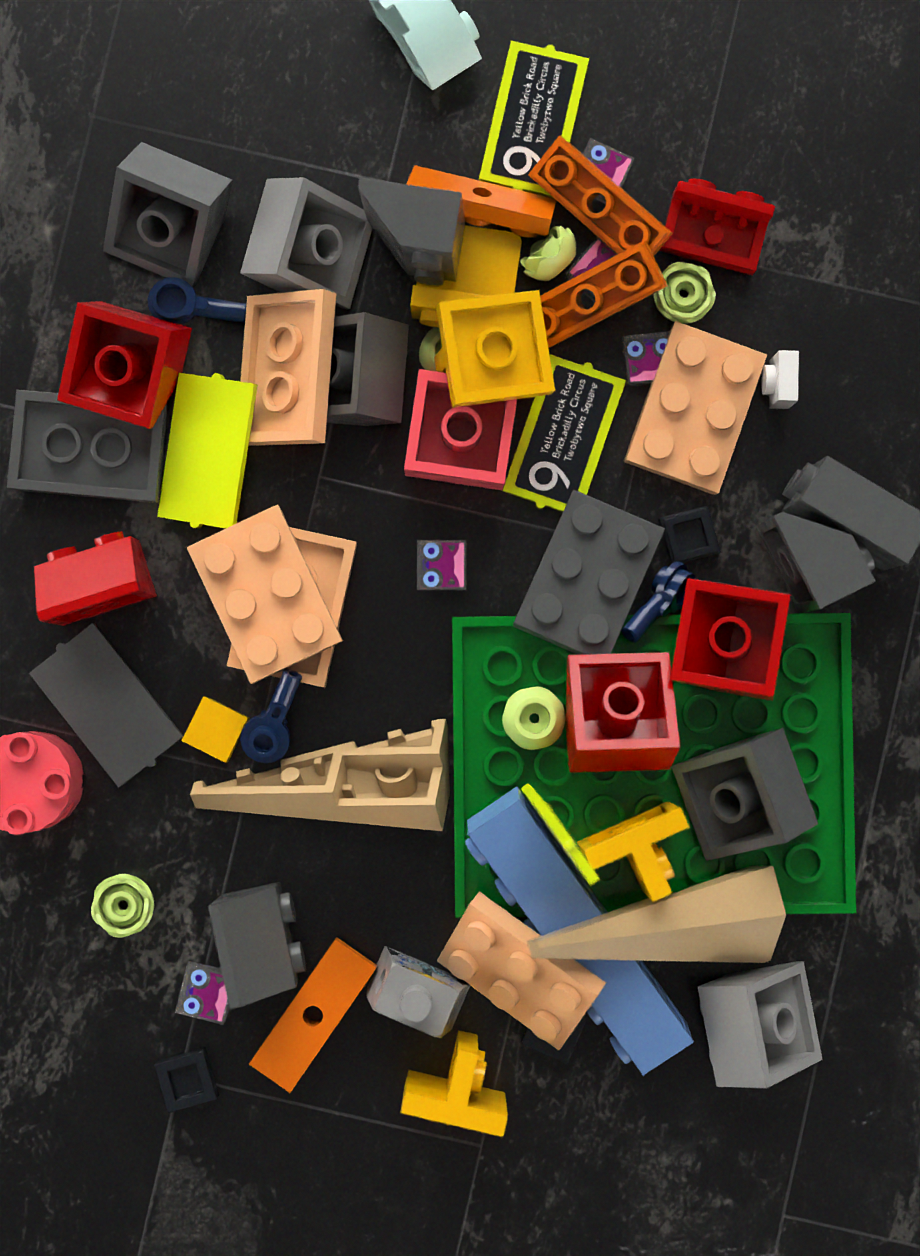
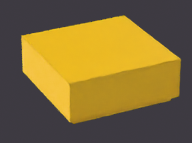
M203 696L181 741L227 763L241 737L243 727L250 718L207 696Z

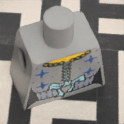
M384 946L377 963V968L370 979L365 994L374 1011L434 1037L442 1038L452 1030L470 985L451 973Z

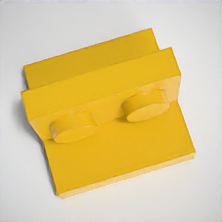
M539 290L444 301L437 304L436 311L442 348L436 354L434 360L436 371L447 373L452 408L551 395L555 392Z
M667 801L577 841V845L593 870L626 855L641 890L652 901H656L672 893L667 879L674 877V872L662 847L658 848L655 842L688 828L689 825L681 807Z
M458 1030L447 1079L408 1070L401 1113L503 1137L508 1118L505 1092L482 1087L486 1069V1062H484L485 1051L478 1049L477 1034Z

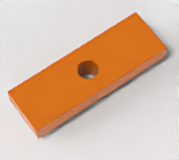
M560 135L528 174L617 254L642 241H647L654 256L673 234ZM602 194L606 199V206L603 211L596 213L593 210L592 202L597 195Z
M414 165L406 183L408 185L462 192L464 218L467 223L476 226H487L492 223L509 227L514 234L528 238L536 237L537 235L548 236L556 205L555 198Z
M647 241L636 244L540 295L548 348L668 287ZM586 289L592 291L595 295V303L591 308L585 307L581 301L582 293Z
M336 937L256 1052L249 1065L291 1093L374 973L377 965ZM310 1006H316L322 1011L323 1017L320 1020H311L307 1017L305 1009Z

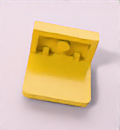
M465 225L456 282L444 280L443 285L439 286L426 285L419 282L413 285L410 303L412 318L420 319L419 322L423 325L439 328L436 306L439 302L514 293L522 244L521 237L513 232Z

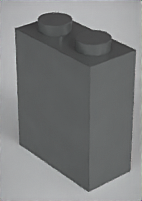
M829 456L824 457L814 465L808 462L802 471L798 469L782 495L789 498L782 509L783 512L853 535L856 543L862 542L867 547L875 567L882 571L908 564L920 544V510Z

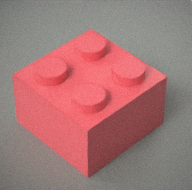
M419 369L404 465L405 476L503 490L517 399L452 408L447 373Z

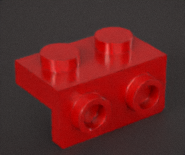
M693 178L689 179L688 182L678 181L665 222V226L673 234L659 251L753 275L758 265L767 226L773 217L775 206L764 203L765 199L753 192L738 191L734 195L716 190L715 184L703 179Z

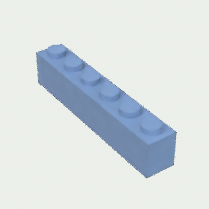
M518 786L467 820L469 838L465 840L469 851L481 866L486 863L490 864L499 877L494 882L502 897L510 906L516 903L520 905L528 916L524 920V924L539 935L543 936L608 913ZM574 959L606 982L597 998L587 1010V1013L596 1025L605 1022L613 1033V1036L609 1038L610 1042L625 1064L633 1061L642 1075H645L694 1042L686 1020L643 961Z

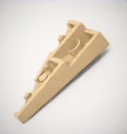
M446 719L431 721V729L404 735L401 729L387 732L388 740L357 747L355 742L352 741L280 760V768L256 774L250 768L236 771L237 779L206 786L203 780L197 781L193 784L190 796L195 808L443 831L450 796Z
M748 866L669 894L656 901L647 898L527 942L531 957L536 959L765 963L771 961L786 918V912L773 866Z

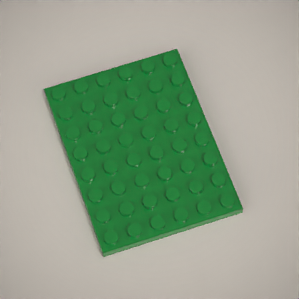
M851 613L787 614L773 701L723 693L673 681L680 749L672 766L742 739L783 728L818 821L816 826L786 843L708 861L705 860L672 767L670 770L569 773L565 725L561 736L555 743L536 750L519 747L506 734L502 723L505 706L508 699L521 689L537 686L550 690L561 701L566 714L568 655L577 654L513 627L516 616L452 617L455 918H462L467 907L479 891L514 917H528L518 903L510 906L505 901L494 882L499 878L489 863L481 866L465 843V840L469 838L468 819L518 786L522 792L521 788L528 783L550 807L577 847V841L667 801L681 807L689 827L655 842L658 848L662 847L674 872V877L667 879L672 893L748 866H773L786 914L856 913ZM627 615L622 628L632 618L633 615ZM681 615L659 616L636 643L627 640L623 636L622 631H620L611 654L669 652L672 671ZM533 713L529 719L532 723H537L539 716ZM626 855L594 869L600 879L591 885L582 875L607 912L649 898L641 890Z

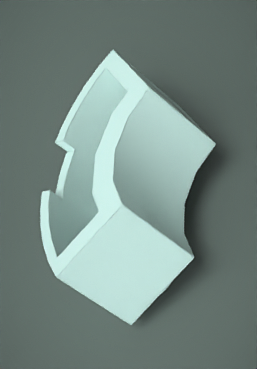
M369 0L377 18L395 39L414 74L431 90L436 89L482 59L474 42L480 37L476 25L467 12L463 11L459 14L451 0Z

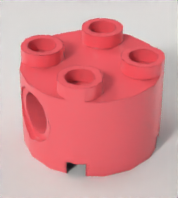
M37 731L19 732L0 737V830L15 835L40 831L52 827L70 816L81 800L83 788H81L83 783L82 775H84L82 762L70 744L57 735Z

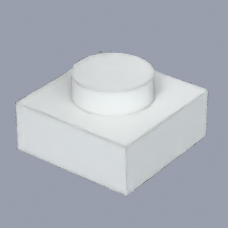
M779 350L770 359V365L763 366L761 388L763 395H769V409H789L798 401L799 351Z

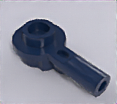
M177 277L164 278L158 281L151 288L148 295V308L152 316L176 324L184 325L194 315L245 323L246 303L196 296L192 286L185 280Z
M676 561L669 567L664 566L658 571L652 583V592L655 594L645 605L639 608L621 630L627 640L633 643L638 642L659 616L665 617L669 612L675 613L682 608L687 578L696 579L695 574L688 572L687 565Z
M284 669L267 710L248 720L242 729L240 737L242 749L248 757L256 762H276L285 755L289 748L291 738L289 729L286 726L288 721L285 717L302 680L301 674L294 670Z

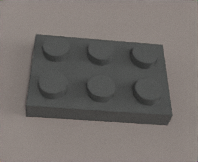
M16 389L7 480L8 489L159 503L168 411L167 404L154 427L148 429L57 401L58 393Z
M573 489L515 618L513 627L577 655L611 654L665 528Z

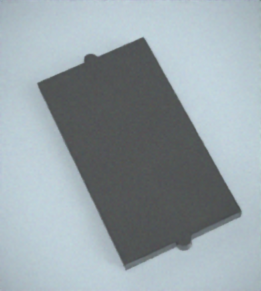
M95 623L90 624L68 643L57 644V651L29 673L118 788L146 766L154 767L157 764L156 758L183 738L180 730Z

